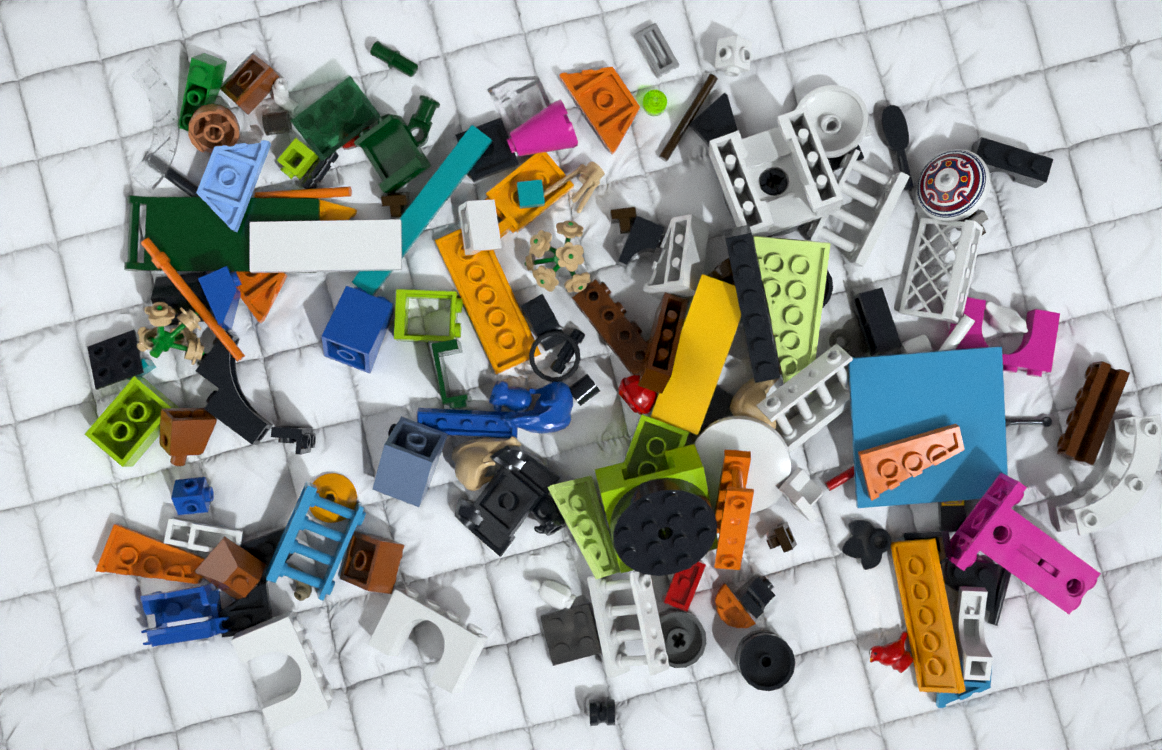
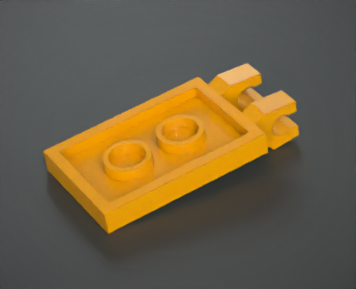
M547 152L534 154L486 193L487 198L484 200H495L496 213L502 220L498 224L500 239L509 231L512 233L521 231L574 188V184L568 181L548 195H544V206L520 209L517 182L542 180L543 191L566 177L565 173Z

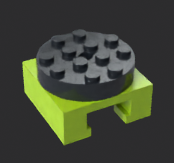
M695 444L665 451L668 470L629 479L625 462L595 469L621 573L635 570L654 576L675 574L690 569L708 551L717 549L716 517L710 502L704 467Z

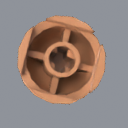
M208 104L201 106L194 112L189 121L188 136L191 143L199 151L212 153L216 146L227 145L231 147L237 144L240 126L235 114L230 109L222 105Z

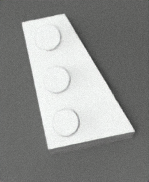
M693 214L673 217L660 246L663 248L658 262L654 261L651 268L654 270L649 284L645 283L643 291L659 300L662 299L665 292L680 298L694 296L704 271L709 225Z

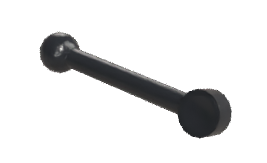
M1005 417L1006 427L1009 425L1041 424L1044 427H1049L1052 424V419L1050 417H1043L1042 419L1009 420Z

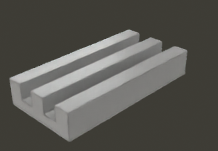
M656 23L634 34L638 45L657 78L679 67L680 64ZM649 32H654L671 64L668 65ZM645 35L648 43L650 44L657 59L663 67L662 69H660L657 65L654 57L652 56L642 36Z

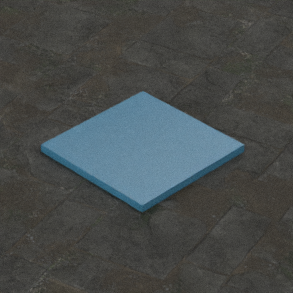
M1001 346L854 357L848 363L857 508L981 499L1000 473L1008 476ZM952 424H957L960 427L965 450L936 466L931 465L922 470V474L914 478L911 476L899 483L900 486L893 490L888 489L879 494L880 497L871 501L858 455L859 451Z

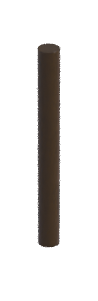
M709 74L659 155V158L667 162L690 123L717 82L718 78L715 75Z

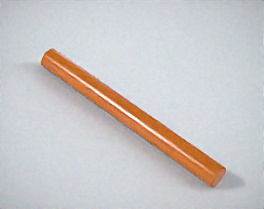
M349 186L255 192L254 198L316 199L352 196V189Z

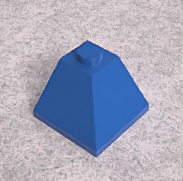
M226 266L202 276L198 280L218 325L229 331L232 330L241 295L238 286L242 285L237 272H231Z

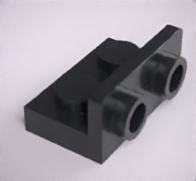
M285 425L271 427V437L279 438V443L296 442L295 454L310 453L311 448L315 447L316 434L313 433V427Z

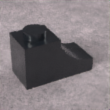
M637 216L617 265L627 268L637 255L644 252L654 253L656 248L661 249L660 246L665 236L662 233L665 227Z
M543 294L521 305L537 337L549 331L563 332ZM550 336L543 339L541 344L547 352L566 341V339L559 336Z
M756 574L734 593L735 597L756 619L764 613L766 605L776 596L771 591L774 588L772 583L765 576L760 578Z

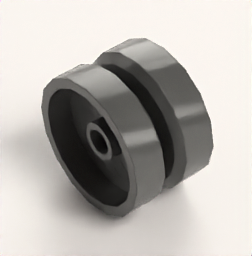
M668 608L660 612L659 619L669 666L673 668H686L696 663L703 655L707 644L706 632L699 619L690 611L686 612L678 608ZM681 633L680 640H673L672 636L674 634L678 636V634Z

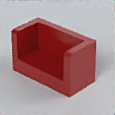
M699 561L690 569L675 573L666 595L663 594V602L688 612L706 564L703 561Z

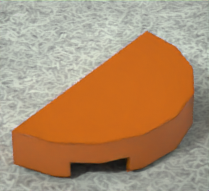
M724 583L718 590L715 598V607L720 619L728 626L735 628H749L755 625L754 620Z

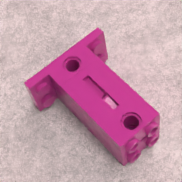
M1000 473L950 539L953 556L948 560L965 571L967 567L973 565L977 559V553L981 551L1070 615L1073 610L1080 606L1086 592L1096 585L1097 578L1101 573L1011 509L1022 500L1027 487L1019 481Z

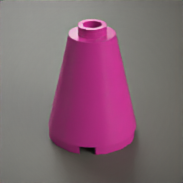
M561 99L553 102L509 133L511 138L507 139L512 153L517 152L518 156L578 146L572 122L569 121L568 112Z

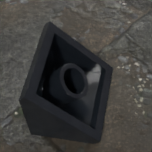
M207 272L181 274L182 279L210 312V304L198 278L207 275ZM167 276L156 277L151 295L152 304L164 302L176 310L175 318L171 319L172 322L167 326L179 324L180 321L177 317L182 313L181 307L186 312L190 309L196 312ZM198 314V317H199L200 320H201V321H199V322H204L203 319H202V318L199 316V314Z

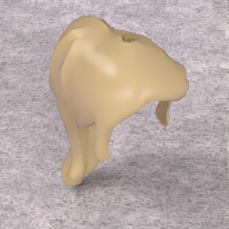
M753 377L746 382L732 398L730 404L732 414L734 416H748L759 419L776 429V420L771 422L756 405L766 398L770 388L779 378L755 383Z
M513 436L511 438L486 437L467 441L456 446L451 456L453 462H455L456 478L468 490L476 491L494 477H484L489 466L496 464L490 456L507 445L519 447L521 443Z

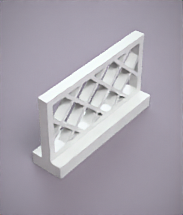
M921 218L899 309L901 315L948 321L953 324L959 323L963 317L983 227L972 220H965V222H942L930 218ZM927 225H934L940 232L928 240L925 236ZM953 228H962L960 237L951 242L946 234ZM941 237H944L948 246L937 253L932 244ZM929 247L934 256L923 264L919 259L920 253ZM952 250L955 254V260L946 267L941 257ZM938 261L943 270L931 277L926 268ZM923 271L928 281L917 288L914 284L915 276ZM947 274L950 279L949 286L940 291L935 282ZM932 284L937 294L928 301H925L920 292ZM917 295L923 304L915 310H909V301ZM941 298L944 303L942 314L933 313L929 306Z

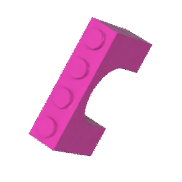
M967 297L963 316L965 314L975 322L956 349L989 347L982 334L986 300ZM1038 309L1027 312L1026 324L1028 332L1024 333L1020 346L1011 354H1002L1004 372L1017 373V370L1027 371V376L1042 377V374L1051 373L1060 313ZM950 323L949 335L957 324Z

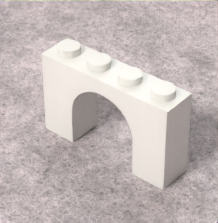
M410 588L405 590L395 589L368 645L387 656H399L412 629L422 621L428 620L433 622L443 634L445 648L430 682L451 694L461 693L488 637L481 634L482 629L471 623L466 625L460 622L461 617L450 611L445 613L439 610L440 605L429 599L425 602L418 598L420 594Z
M293 610L240 631L231 640L241 663L268 652H282L291 656L300 668L301 683L292 691L266 701L262 708L272 732L329 709L333 699L331 687L328 684L325 685L323 681V669L320 663L315 662L312 656L314 652L313 646L309 639L305 640L302 633L304 629L303 623L299 616L295 617Z

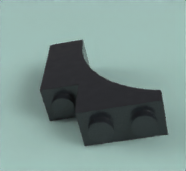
M226 331L238 346L240 338L232 332ZM216 337L212 343L214 345L209 353L202 355L201 360L197 363L199 366L195 370L219 388L218 391L215 390L209 395L206 400L208 404L204 409L252 445H258L273 424L263 418L246 399L238 381L236 360Z

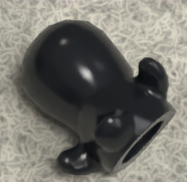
M550 495L542 497L531 511L534 517L541 523L540 526L534 527L535 532L550 536L566 526L561 512L558 513L557 505Z

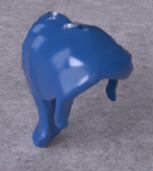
M562 381L552 382L537 389L530 388L529 392L531 394H541L536 401L534 410L508 412L503 418L506 427H518L532 433L544 434L563 430L571 422L573 396L570 388Z

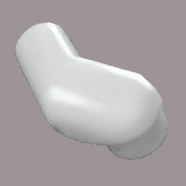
M277 78L272 85L274 102L294 115L298 111L300 104L289 98L287 81L283 78Z

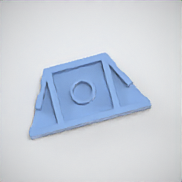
M263 140L261 143L255 144L240 143L231 147L227 145L214 147L196 193L234 232L239 230L271 147L269 141Z

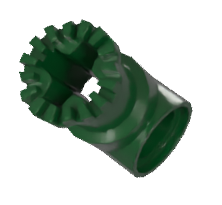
M420 95L418 109L415 114H412L407 127L410 132L415 129H420L424 132L423 139L417 141L418 145L422 147L428 142V133L433 124L431 120L436 108L440 107V103L432 98L429 100L428 96Z

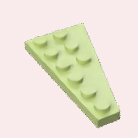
M753 236L783 384H785L816 360L831 243Z

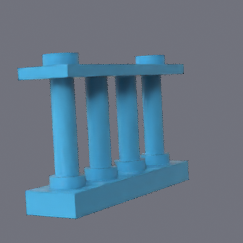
M306 481L265 572L266 580L276 583L278 577L286 576L318 588V599L323 601L326 594L330 595L334 588L335 581H333L335 573L356 526H361L366 512L363 511L364 506L359 502L356 503L353 510L320 497L319 493L316 492V485ZM317 506L348 518L349 521L344 532L342 533L309 520V517L306 516L309 507ZM306 529L339 542L334 555L332 556L298 543V540L295 538L299 530L303 531ZM295 552L329 565L323 579L289 567L288 563L285 562L288 554Z

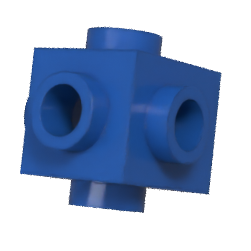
M205 477L175 480L171 499L178 515L205 513L209 511L210 502L214 500L213 488L208 486Z

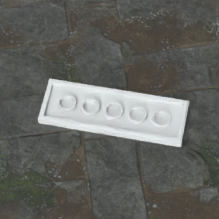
M401 219L250 222L251 273L402 270Z

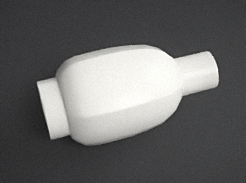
M534 578L530 585L531 588L539 591L540 598L545 603L559 610L564 608L570 609L576 597L568 587L553 580L542 582Z

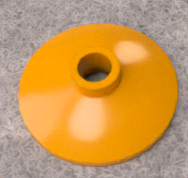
M329 473L318 477L312 483L316 485V492L319 493L320 497L326 499L328 494H333L335 503L354 510L357 503V491L347 477L341 474ZM317 506L309 507L317 519L326 523H337L346 519L343 516Z

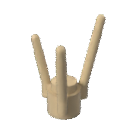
M591 161L586 166L581 164L575 171L550 186L543 193L545 196L580 174L579 180L583 185L572 198V202L575 203L586 189L589 188L576 210L577 213H580L596 187L600 184V179L605 173L595 162Z

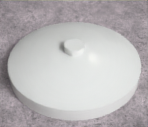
M730 416L713 422L699 434L694 444L704 467L710 502L713 506H716L725 449L751 451V462L746 488L754 489L750 513L766 509L782 496L779 488L790 477L791 456L784 439L773 427L753 417Z

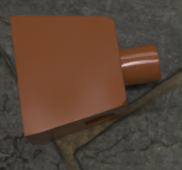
M168 408L161 410L159 443L166 453L171 456V464L184 466L187 456L204 453L217 422V419L204 408Z

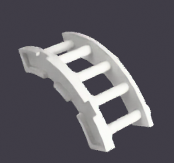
M1161 414L1142 418L1132 416L1111 420L1112 442L1109 463L1088 492L1070 502L1053 507L1057 532H1064L1077 528L1078 535L1095 532L1119 520L1139 502L1150 486L1158 468L1162 450Z

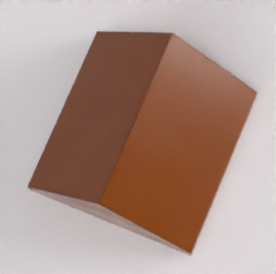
M253 54L220 90L249 115L272 91L274 81L280 77L269 65Z

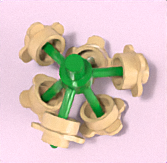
M156 302L152 307H145L144 311L149 315L148 320L153 326L157 327L153 329L140 327L138 329L139 343L137 348L142 352L150 349L149 353L154 358H158L163 351L167 352L170 348L185 351L184 359L191 360V365H194L196 359L201 360L202 355L205 354L204 345H200V338L192 332L196 328L202 329L198 325V322L201 321L198 313L193 312L191 309L186 312L181 307L182 313L177 317L180 321L178 327L172 328L168 332L164 330V326L172 322L171 319L175 318L176 310L164 302Z

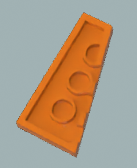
M952 424L859 451L858 455L871 501L880 497L879 494L888 489L893 490L900 486L899 483L911 476L914 478L922 474V470L931 465L936 466L965 450L960 427L957 424Z
M114 524L95 572H109L120 575H134L144 578H158L199 584L203 577L194 571L205 557L174 545L165 544L161 540L120 524Z

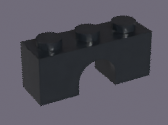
M983 137L973 143L971 152L977 154L986 163L990 173L1003 172L1014 176L1013 182L1033 188H1038L1047 183L1053 163L1052 158Z

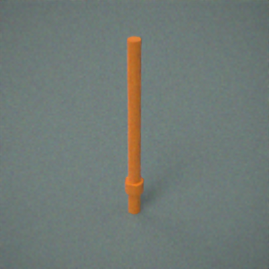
M150 238L144 239L141 245L153 258L151 261L158 269L163 270L237 362L245 357L244 353L226 331L218 325L217 320L169 263V257L164 252H160Z

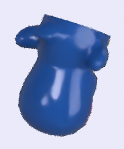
M497 381L492 390L489 403L493 404L494 411L501 412L502 406H506L515 412H525L531 405L532 396L526 388L513 385L508 387L506 381Z

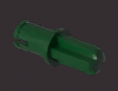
M379 41L373 44L370 55L388 64V68H395L409 77H413L416 74L418 65L400 55V51H394Z

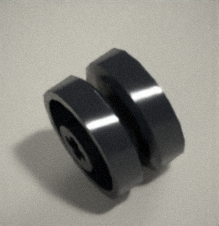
M757 630L750 632L741 639L736 648L735 661L737 669L747 683L757 690L773 691L780 689L789 682L794 673L795 658L793 650L782 637L772 631ZM764 657H767L769 660L766 664L761 662Z

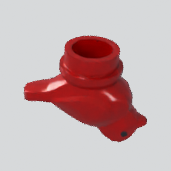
M903 631L898 640L882 646L872 647L869 650L870 662L877 661L884 666H891L893 670H897L899 673L904 672L914 660L910 652L905 650V640L908 633Z

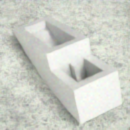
M172 517L168 519L164 543L187 547V549L211 552L224 536L238 546H241L243 531Z

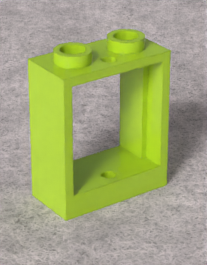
M396 289L394 339L396 341L438 343L461 338V323H457L458 313H462V298H458L459 294L456 291ZM409 299L451 300L449 336L408 334Z

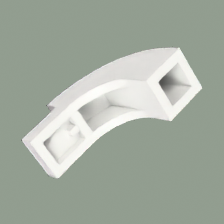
M959 586L957 605H954L953 630L964 680L990 681L993 656L988 650L984 635V616L988 593L985 587Z

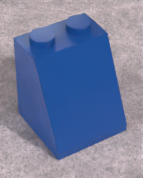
M346 286L321 336L324 356L370 374L393 316V303L385 297H375L367 294L361 288Z

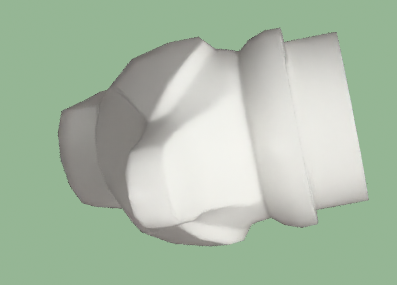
M992 302L985 304L986 311L991 315L990 325L996 331L1003 333L1028 332L1025 320L1015 310L1005 306H997Z

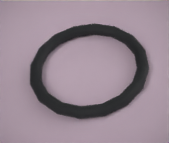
M549 331L538 336L532 343L529 352L530 365L534 373L543 380L549 382L564 381L570 378L578 369L581 360L580 349L576 341L568 334L560 331ZM550 336L565 338L572 344L575 350L573 367L568 373L560 377H550L543 374L535 364L534 353L537 345L543 339Z

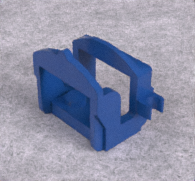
M211 583L200 587L175 591H156L140 596L145 614H154L156 627L141 631V633H147L148 639L143 645H152L154 647L210 638L231 630V628L225 629L222 627V621L229 619V617H219L218 613L222 610L220 592ZM212 616V618L202 622L167 626V623Z

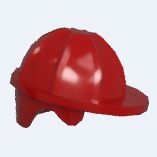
M640 375L624 377L618 387L619 395L635 413L639 415L648 414L656 403L657 392L638 386Z

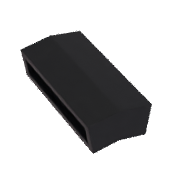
M883 288L862 292L852 297L870 355L873 356L899 349L902 344Z

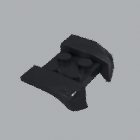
M507 445L490 456L492 460L502 466L475 502L460 497L455 511V517L500 557L516 538L514 536L515 532L539 500L548 495L550 492L548 487L556 484L560 479L555 472L539 459L520 447Z

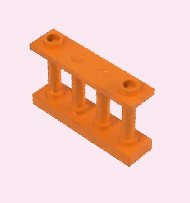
M724 450L714 513L717 522V533H719L714 568L740 570L754 496V489L746 488L751 451Z

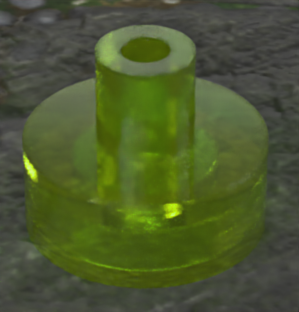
M650 90L647 92L642 103L644 111L650 116L661 115L667 107L666 95L660 90Z

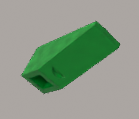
M207 53L191 57L178 128L188 131L189 121L194 112L201 106L215 103L223 83L227 61Z

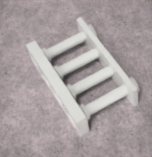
M855 149L850 154H845L840 167L843 169L837 179V184L842 193L872 207L876 213L872 220L867 222L842 209L830 215L862 230L861 233L864 236L861 242L854 244L822 228L828 215L818 218L817 221L813 220L806 234L809 235L808 241H816L817 237H820L850 252V256L853 257L850 263L858 267H864L910 176L903 172H898L894 176L891 175L889 177L857 161L861 151ZM854 170L884 185V189L887 191L883 199H877L845 183L850 171Z
M835 344L756 405L771 422L777 421L780 426L777 432L784 439L790 453L850 407L849 375L844 366L853 359L838 344ZM836 373L840 382L828 391L824 382ZM816 389L820 398L808 406L804 397ZM796 404L800 413L788 422L784 413Z
M633 571L629 573L630 579L612 581L611 575L596 579L594 576L587 578L607 678H615L631 671L630 666L648 665L650 676L670 669L650 575ZM632 589L635 604L617 606L614 591ZM637 614L640 629L622 631L620 616ZM643 640L646 655L628 656L625 641Z

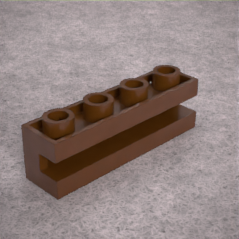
M1103 361L1094 362L1088 366L1084 374L1086 380L1083 388L1078 390L1075 397L1077 403L1074 411H1071L1066 419V424L1068 425L1066 431L1058 439L1057 455L1085 466H1094L1130 372L1122 369L1115 370L1111 368L1110 364Z

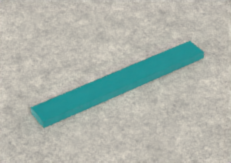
M474 125L470 126L401 216L402 258L492 143V140ZM359 271L352 280V283L358 288L365 290L367 294L374 296L392 271Z

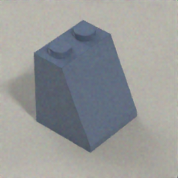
M401 416L384 444L372 490L420 507L429 489L448 434Z

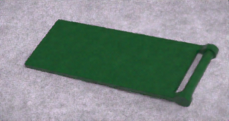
M130 195L127 197V204L130 205L128 252L127 262H124V270L134 272L163 271L154 265L151 261L153 258L145 248L144 263L138 262L140 206L146 205L145 239L150 238L160 252H164L169 257V263L176 271L214 272L227 266L231 272H250V222L320 221V200L311 198H250L239 230L234 232L201 197H143ZM284 272V273H317V272Z

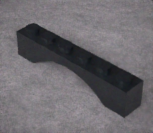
M744 225L723 230L754 381L758 383L780 378L750 226Z

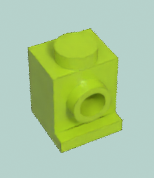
M295 138L277 161L282 165L280 170L290 179L296 176L300 180L315 161H318L319 157ZM298 159H301L302 161H301L300 164L296 167V166H295V161L298 160Z

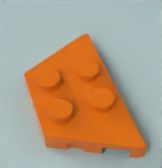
M605 67L599 70H582V72L567 74V72L561 73L559 78L611 155L614 154L639 112V104L613 67Z
M237 272L242 285L238 286L241 292L240 298L259 323L264 322L288 275L286 273Z

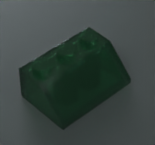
M348 74L291 117L290 121L320 160L323 161L381 116Z

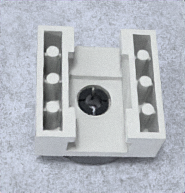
M807 106L778 116V127L742 139L738 130L710 140L709 155L723 189L726 207L734 218L736 226L749 225L753 236L786 235L800 229L809 221L840 210L843 196ZM774 181L779 184V187L776 191V189H771L766 184Z

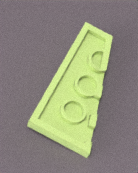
M592 476L549 486L548 489L594 577L599 579L619 573L620 568Z

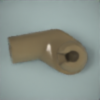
M293 563L289 566L297 570L303 571L297 566H295ZM294 580L296 581L295 598L299 601L309 598L312 586Z

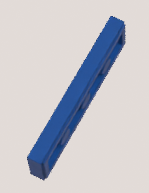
M418 408L417 411L418 423L448 435L511 438L512 436L517 438L518 427L510 428L504 425L503 418L508 412Z

